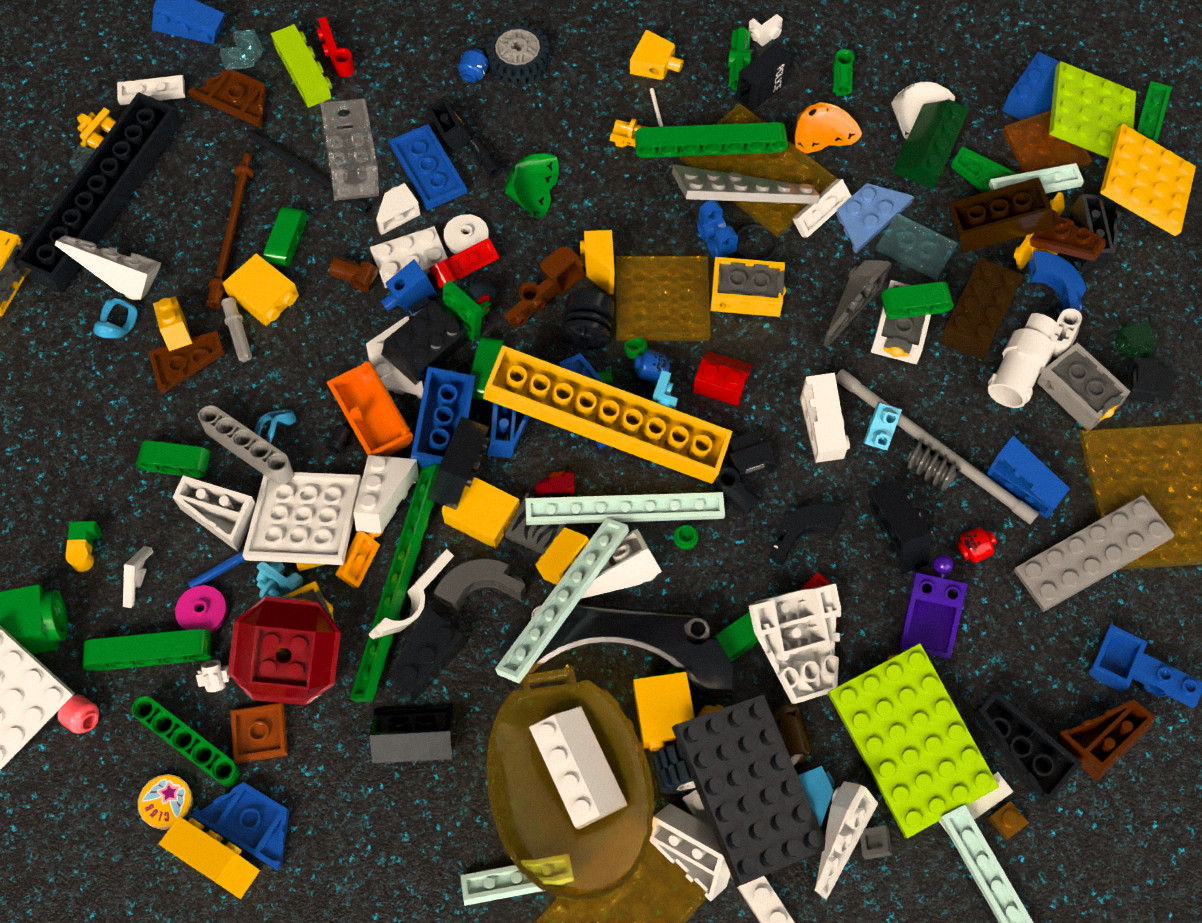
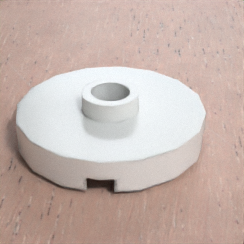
M471 214L454 217L447 223L444 229V242L454 254H458L489 238V230L486 223L481 218Z

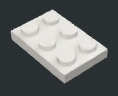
M435 226L370 247L385 288H387L386 282L414 259L426 275L431 273L429 269L431 266L448 259Z

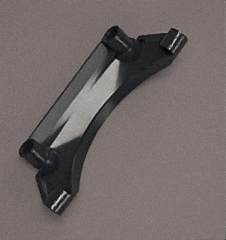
M542 601L536 606V608L532 612L531 619L545 601ZM577 603L522 680L526 681L538 667L563 651L599 642L631 644L662 656L682 672H686L687 677L704 697L732 699L734 675L733 664L719 640L715 637H709L710 621L704 614ZM523 621L501 646L498 664L529 622ZM702 622L706 629L701 633H697L691 628L692 623ZM497 674L498 678L507 679Z

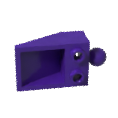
M940 554L933 560V568L936 571L935 575L913 570L899 647L909 649L921 643L926 654L951 659L968 584L962 580L946 577V574L953 569V560L948 555ZM926 583L931 585V590L927 593L922 591V586ZM951 589L956 590L954 598L948 597V591Z

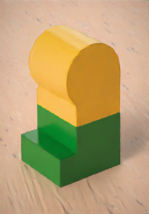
M95 521L69 523L66 560L78 572L88 571L94 564V557L91 554L93 540L101 539L102 531Z

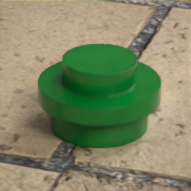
M689 525L678 527L674 532V543L684 550L695 547L698 542L696 529Z

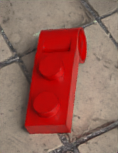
M326 16L318 18L320 27L316 28L319 40H324L325 42L322 44L325 57L330 56L336 73L340 77L351 76L355 71L351 51L347 48L337 49Z
M487 238L431 266L429 269L438 287L441 289L448 281L455 282L498 260L499 256L490 238Z

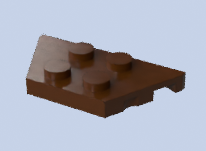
M228 68L220 72L219 75L205 80L206 85L196 90L192 87L188 91L190 97L259 128L262 126L267 88L264 83Z

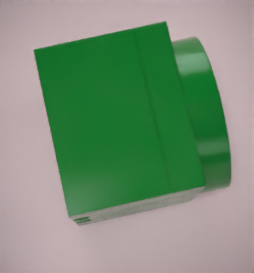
M33 585L0 592V625L31 654L59 649V641L66 640L68 635V618L64 601L57 590L45 591L40 585Z

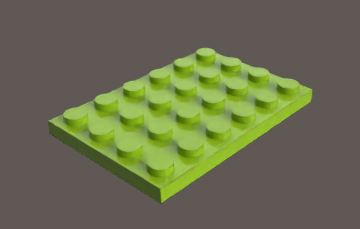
M921 643L827 692L905 838H909L942 820L941 817L963 805L967 806L999 788Z

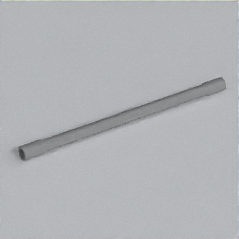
M841 369L836 375V382L859 396L873 408H876L878 402L890 405L862 385L858 379L844 369ZM901 413L897 423L900 428L918 441H923L926 447L931 446V450L934 453L939 451V456L942 459L947 456L949 464L956 462L957 470L961 469V473L1009 507L1013 513L1028 524H1032L1039 515V512L1024 501L1013 496Z

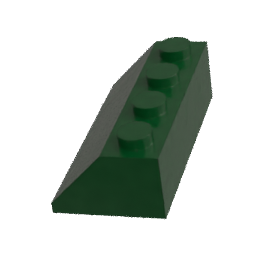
M952 100L923 104L892 173L933 190L943 172L970 108Z

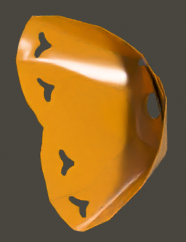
M819 102L807 107L798 114L795 146L807 154L822 150L828 145H852L861 137L862 132L857 122L846 111L838 106ZM817 109L814 115H809L811 110ZM849 133L855 134L854 136H851L850 139H848Z

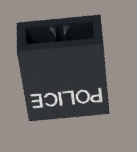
M776 43L739 71L736 100L752 112L787 85L792 55Z

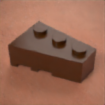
M1132 700L1105 712L1104 715L1093 720L1089 719L1082 722L1081 725L1073 729L1060 732L1057 742L1081 761L1080 767L1098 781L1150 730L1156 717L1136 700Z

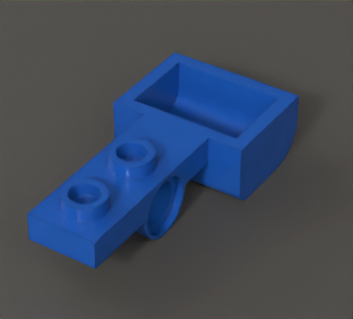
M1112 624L1107 628L1089 670L1092 678L1121 692L1125 691L1130 686L1132 679L1144 684V689L1159 697L1169 696L1191 708L1197 706L1202 694V681L1144 654L1147 641Z

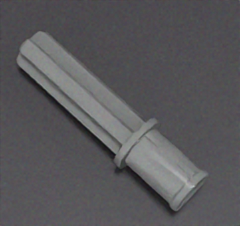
M233 297L225 298L221 301L226 317L224 322L229 327L238 360L247 362L252 359V354L242 324L243 316L239 314L236 299Z

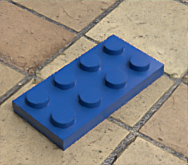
M429 124L388 140L390 148L426 210L467 193L465 184Z

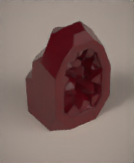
M574 471L551 472L548 477L542 478L535 486L537 497H575Z

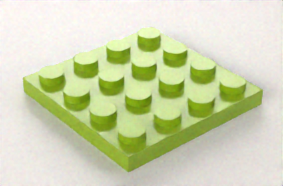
M1060 61L1055 67L1049 135L1109 158L1117 128L1123 123L1134 129L1136 91Z

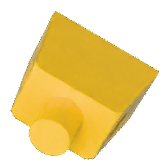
M645 30L630 59V74L662 80L669 69L680 73L684 60L675 57L674 43Z

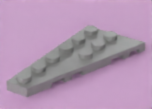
M673 164L672 174L686 199L818 204L820 195L809 184H794L744 176L735 172L725 173Z

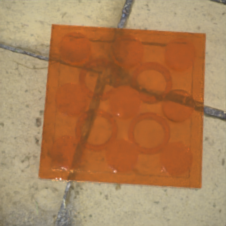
M1051 110L1004 126L1002 129V133L1024 173L1077 163L1078 168L1081 169L1092 163V159L1086 149L1049 135Z

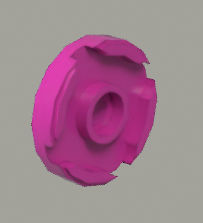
M206 585L192 587L184 592L178 599L175 608L176 620L183 630L206 629L213 633L222 626V622L228 614L227 602L221 592L214 587ZM204 606L203 611L197 612L198 607Z

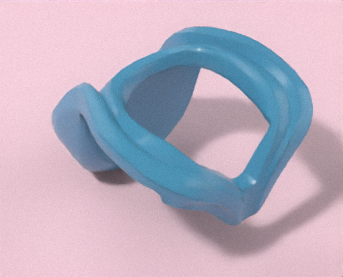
M114 298L106 301L101 312L100 321L94 324V334L103 338L123 337L136 324L138 316L136 307L121 299ZM120 304L128 308L127 321L123 327L107 322L114 305Z
M291 409L268 412L258 420L254 433L260 436L264 424L270 420L271 425L266 441L271 444L276 424L290 426L296 422V416Z

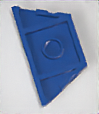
M242 782L234 787L230 793L221 795L213 800L214 803L192 814L191 817L277 871H280L290 812L284 806Z

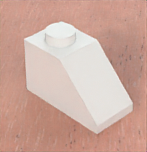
M405 183L391 188L384 194L376 218L381 235L420 215L418 201Z

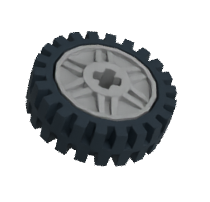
M515 22V26L508 23L506 28L503 25L500 26L499 32L497 30L493 31L486 44L489 69H491L493 75L496 74L498 79L503 77V81L506 83L510 79L512 84H517V80H520L521 84H525V79L532 82L534 81V76L538 79L541 77V73H545L546 67L549 65L550 50L546 35H543V32L540 29L537 30L534 25L529 28L528 23H523V26H520V22Z

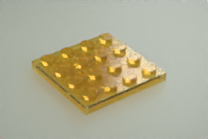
M616 256V341H628L629 339L640 337L646 341H710L708 256Z

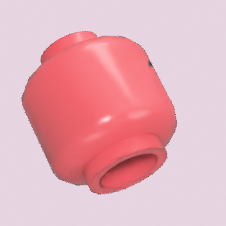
M80 694L73 695L58 710V720L60 723L76 734L92 730L98 722V707Z

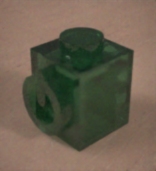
M1149 322L1138 325L1128 324L1121 328L1120 333L1115 339L1116 348L1121 352L1124 360L1133 356L1147 358L1153 353V348L1158 343Z

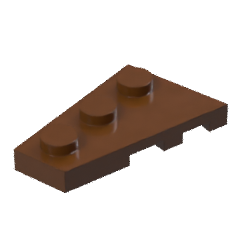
M217 330L191 338L192 344L169 351L167 346L148 351L161 395L225 355Z

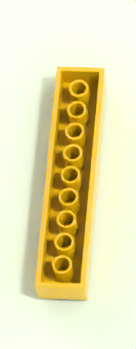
M503 345L486 384L483 396L485 400L710 484L714 482L719 474L733 432Z

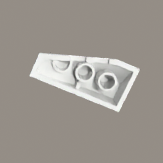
M65 235L55 243L58 248L105 283L132 300H141L148 293L161 266L160 262L139 254L131 253L130 257L121 255L115 248L98 249L96 244Z
M638 528L626 535L582 598L640 585L643 582L653 580L657 574L662 572Z
M844 781L842 786L838 787L832 796L825 834V849L822 851L815 891L826 900L878 805V802L868 789L862 785Z

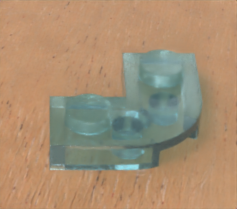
M255 30L234 31L233 39L237 47L220 48L219 55L226 70L254 67L255 62L262 57L263 52Z

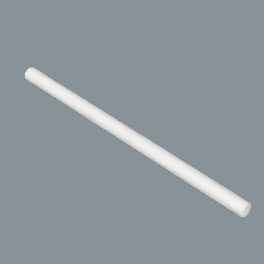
M651 88L650 94L658 125L663 127L655 92Z

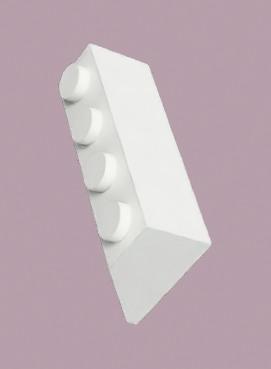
M581 706L552 715L529 727L575 828L581 829L628 805Z

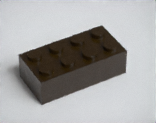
M1039 177L948 203L950 222L962 253L1053 228V210Z
M980 257L939 342L983 361L1024 275Z

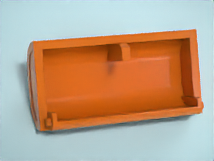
M365 361L362 365L327 381L330 390L367 455L389 457L403 450L411 443L413 435L370 361Z

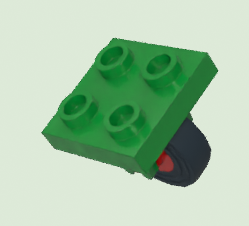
M451 280L443 285L442 308L468 330L467 337L472 342L480 338L482 317L490 311L489 307L495 300L496 289L486 281H480L464 290H461Z

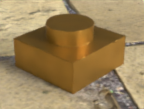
M1011 801L988 818L1005 840H1008L1029 823Z

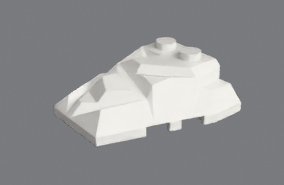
M836 584L797 590L758 600L749 605L754 633L792 704L826 695L828 691L837 687L839 658L835 656V642H840V633H836V617H841V605Z

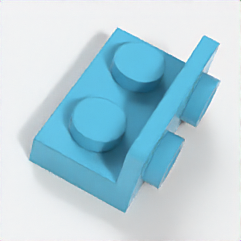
M662 370L652 401L676 410L678 399L671 396L673 383H670L671 373Z

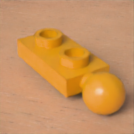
M357 532L346 552L344 565L339 566L335 575L352 588H359L380 546L374 538L379 537L382 533Z

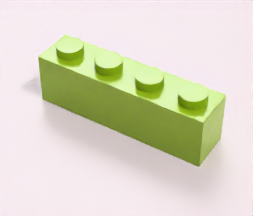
M295 24L271 33L275 49L307 107L309 108L332 99L330 89H332L331 82L328 76H323L324 71L320 62H315V54L312 47L306 46L307 40L302 31L299 32Z

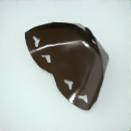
M788 704L780 707L772 715L775 723L780 719L781 726L777 727L795 766L794 768L797 770L811 755L812 750L802 711L797 704ZM796 710L795 716L787 714V712Z

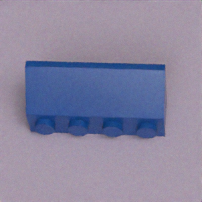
M428 367L410 459H417L419 468L435 464L440 466L461 416L468 419L475 376Z

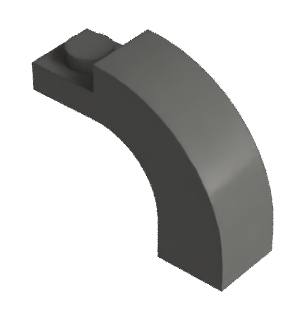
M476 559L465 562L448 572L433 593L437 602L458 612L472 592L485 587L496 588L522 601L527 593L526 584L516 575L509 576L508 564L492 559Z

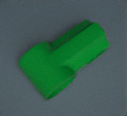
M841 49L836 53L832 67L833 92L837 96H845L852 92L854 54L847 49Z

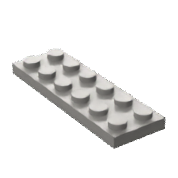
M1142 495L1017 566L1014 572L1041 610L1045 612L1171 540L1174 537V533L1145 496Z

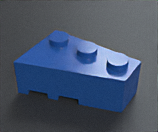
M156 0L153 5L152 30L214 45L223 27L225 13L196 0Z
M492 402L489 427L490 440L487 456L511 458L531 416Z
M1014 435L997 455L986 476L1013 496L1031 506L1046 519L1049 518L1070 489Z

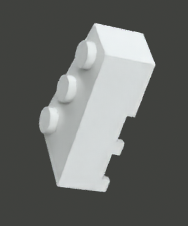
M835 373L808 376L804 382L800 401L815 463L844 459L847 449L850 448V443L844 431V418L841 413Z
M183 476L173 495V499L179 508L239 552L249 530L256 505L252 496Z
M672 804L667 805L653 816L648 840L672 864L676 862L687 873L685 877L690 882L695 880L707 892L705 896L712 901L727 887L730 877L729 869L712 827Z

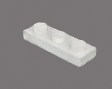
M183 75L117 82L118 102L120 105L130 104L138 92L157 100L185 98V80Z
M836 179L820 193L818 204H808L792 218L802 237H809L839 207L852 197L843 179Z

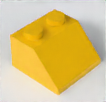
M612 230L584 231V240H580V262L582 267H585V275L608 294H614Z

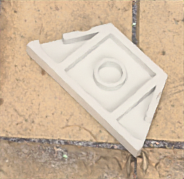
M407 316L366 343L369 361L387 390L404 395V392L414 394L422 399V381L417 385L413 384L381 355L384 340L409 320V316Z

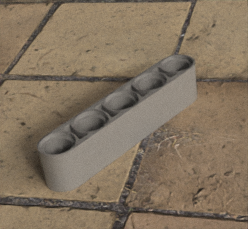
M205 406L199 411L198 418L209 437L275 483L286 484L292 480L294 471L285 453L216 406Z

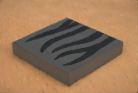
M526 493L504 535L505 538L544 554L566 524L526 525L525 498H537Z

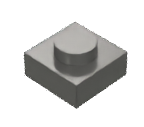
M886 825L864 829L860 840L862 856L866 860L892 855L889 828Z

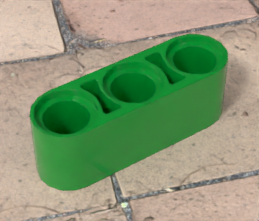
M286 206L281 207L264 250V260L269 264L287 268L290 266L306 224L307 213L305 210Z
M946 282L894 287L883 291L881 294L885 315L888 319L940 314L954 307L950 289Z
M481 336L470 374L475 376L472 399L491 402L483 399L485 387L502 345L505 346V340Z
M146 440L141 444L136 466L148 472L202 478L206 475L211 452L198 446Z

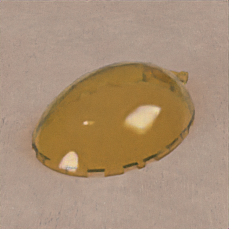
M566 665L564 669L527 673L520 682L521 690H513L501 705L490 734L486 764L490 809L499 838L506 852L525 877L541 890L558 898L572 901L595 900L607 896L623 886L637 871L646 854L647 846L652 836L653 812L655 810L654 788L650 767L642 742H639L633 729L632 721L630 718L627 719L619 707L620 704L607 690H602L589 680L576 683L572 665ZM563 679H566L567 683L530 689V684ZM581 706L628 805L581 829H577L571 820L529 727L552 715Z

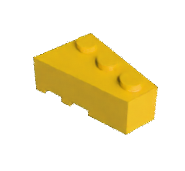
M178 816L159 842V845L241 899L260 870L241 857L239 854L242 850L228 841L226 845L220 843L223 838L209 829L205 833L202 831L205 826L192 817L189 821H186Z

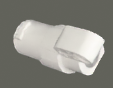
M1065 309L1060 314L1057 322L1046 315L1032 313L1024 329H1018L1012 333L1002 353L1003 361L997 373L992 374L988 382V393L990 396L1004 406L1010 408L1023 407L1031 399L1035 381L1038 375L1047 367L1052 355L1060 357L1072 347L1079 332L1082 320L1081 313L1076 309Z

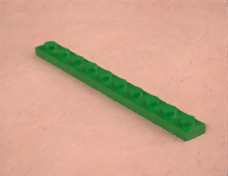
M437 464L421 468L371 631L384 618L393 621H399L400 610L407 596V587L414 573V564L421 550V541L428 527L431 509L435 504L434 501L428 498L439 468ZM393 634L375 639L369 636L350 695L351 700L355 702H373L378 691L381 673L385 668V659L393 642Z

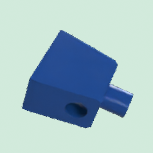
M414 259L386 282L391 293L380 301L388 312L398 305L402 307L404 312H409V306L426 296L430 300L437 296V293L427 275Z

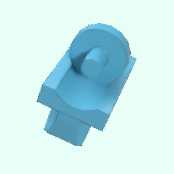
M878 402L874 414L869 421L870 425L863 443L888 450L902 409Z
M261 561L257 565L259 573L256 580L258 581L257 586L261 589L260 598H263L265 595L282 597L302 587L303 578L296 572L290 574L287 578L282 575L285 572V566L281 562L266 564Z

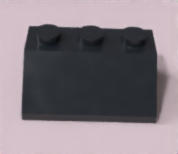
M453 704L375 708L369 734L372 764L381 763L388 765L393 762L417 763L428 760L441 762L453 759Z

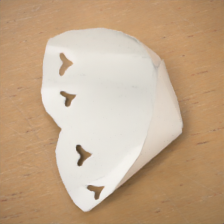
M932 82L915 83L899 92L891 105L904 138H908L909 134L905 135V131L907 133L911 132L923 104L947 99L955 101V96L948 89Z

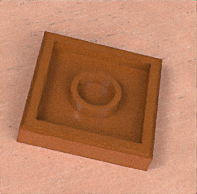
M284 703L230 710L233 762L235 764L288 756Z

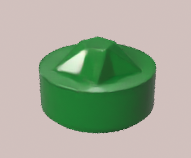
M641 337L631 338L624 345L626 356L630 359H635L637 355L641 356L646 349H649L646 340Z

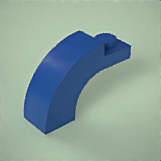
M1034 250L1028 261L1030 282L1043 283L1053 288L1060 297L1062 311L1071 308L1081 312V298L1086 291V287L1079 272L1069 262L1055 254Z

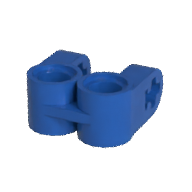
M709 200L699 209L697 229L701 239L707 242L710 255L715 260V257H725L737 252L738 236L732 226H726L722 217L723 210L718 201Z

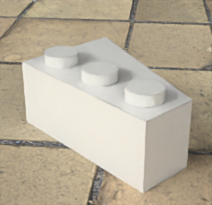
M368 455L353 512L356 531L383 532L396 513V507L402 499L404 500L407 497L409 488L418 480L417 459Z

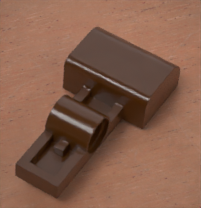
M560 247L540 263L546 278L541 284L537 285L533 282H527L520 287L519 296L521 301L504 314L507 323L513 330L525 325L529 317L535 312L541 311L546 306V303L556 294L561 297L586 276L578 255L571 248ZM536 294L534 298L527 299L529 295Z

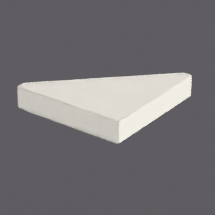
M144 546L124 564L123 607L132 608L135 606V588L141 587L147 570L143 568L145 560L153 553L152 547Z

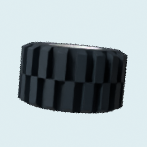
M678 743L662 749L651 758L661 793L679 794L696 790Z

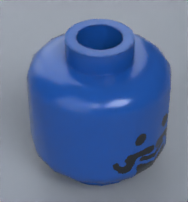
M646 349L641 356H636L633 368L637 369L639 379L658 383L662 370L669 371L670 362L667 361L665 354Z

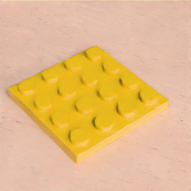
M1122 123L1116 130L1100 193L1176 236L1182 231L1196 166Z

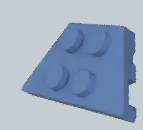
M868 183L859 189L836 212L839 222L844 227L846 237H849L853 244V251L857 254L913 202L914 197Z

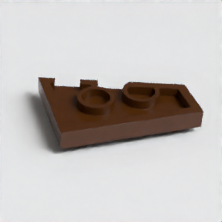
M1054 210L1053 228L1034 233L1030 238V245L1032 247L1095 261L1106 246L1104 238L1085 227L1079 228L1075 226L1072 220L1059 217L1058 212Z

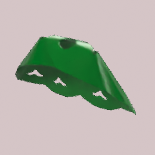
M548 153L532 154L524 157L513 165L506 181L505 194L536 219L545 216L551 203L550 190L556 184L559 176L557 157ZM551 162H552V165H551L552 171L550 170L549 167H547V165H549ZM551 176V178H549V182L547 183V180L545 178ZM542 197H544V200L542 201L543 205H541V203L538 202L542 199Z

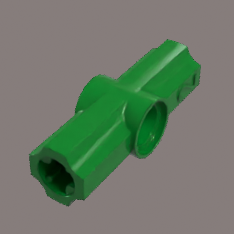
M743 27L733 30L729 51L728 68L730 70L728 86L737 91L739 71L750 64L751 50H749L751 32Z

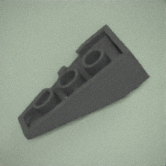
M865 260L859 267L857 265L853 267L848 275L849 281L827 331L823 346L828 348L883 289L891 266L889 261Z

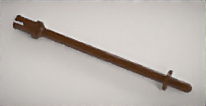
M248 152L243 154L241 165L235 166L233 171L238 176L216 275L215 278L209 280L208 284L210 290L206 305L213 309L221 308L223 293L226 291L223 282L225 281V273L247 179L254 176V171L250 169L252 156Z

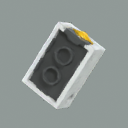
M890 280L888 289L911 285ZM882 307L871 353L917 365L931 315L888 319L885 315L884 307Z

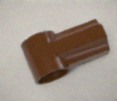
M339 256L332 259L329 269L330 276L350 282L354 288L362 292L369 291L379 273L378 268L369 262L362 261L359 264Z

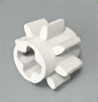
M219 660L203 663L201 670H198L196 675L198 687L205 685L207 692H216L226 687L225 682H229L230 678L228 675V665L221 666Z

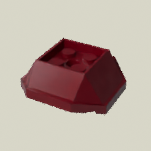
M265 595L234 620L228 675L252 700L307 705L335 685L341 630L318 600ZM287 648L291 651L292 656L288 659H283L279 657L277 650Z

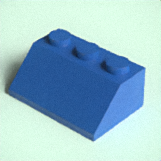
M1038 51L1008 94L1002 111L1042 130L1051 116L1055 67L1059 62Z

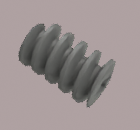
M919 441L905 461V463L909 461L907 468L911 470L917 466V475L925 472L924 479L926 481L934 477L933 485L937 486L942 482L941 490L943 492L946 491L961 469L955 471L956 462L948 466L947 456L938 460L939 451L930 455L931 446L923 450L921 449L923 441Z

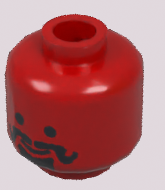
M977 526L962 533L957 546L965 561L970 560L972 563H978L994 554L995 549L993 545L997 544V541L991 530L986 532L984 528Z

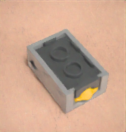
M1078 342L1044 368L1037 380V383L1088 432L1105 418L1111 417L1131 392Z

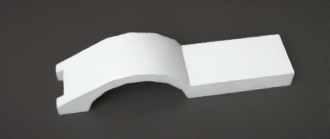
M446 549L407 591L411 598L412 606L409 618L403 621H393L384 618L368 635L372 639L400 632L414 622L424 608V589L454 555Z

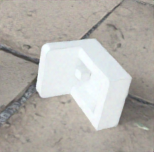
M776 14L762 25L754 18L751 19L748 31L751 32L750 38L764 46L781 34L783 19Z

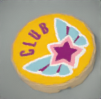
M170 774L157 776L150 780L143 787L138 798V811L142 820L151 827L160 830L169 829L178 816L186 820L194 804L190 786L180 777Z

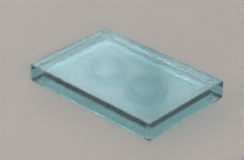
M897 213L875 250L937 280L958 243Z

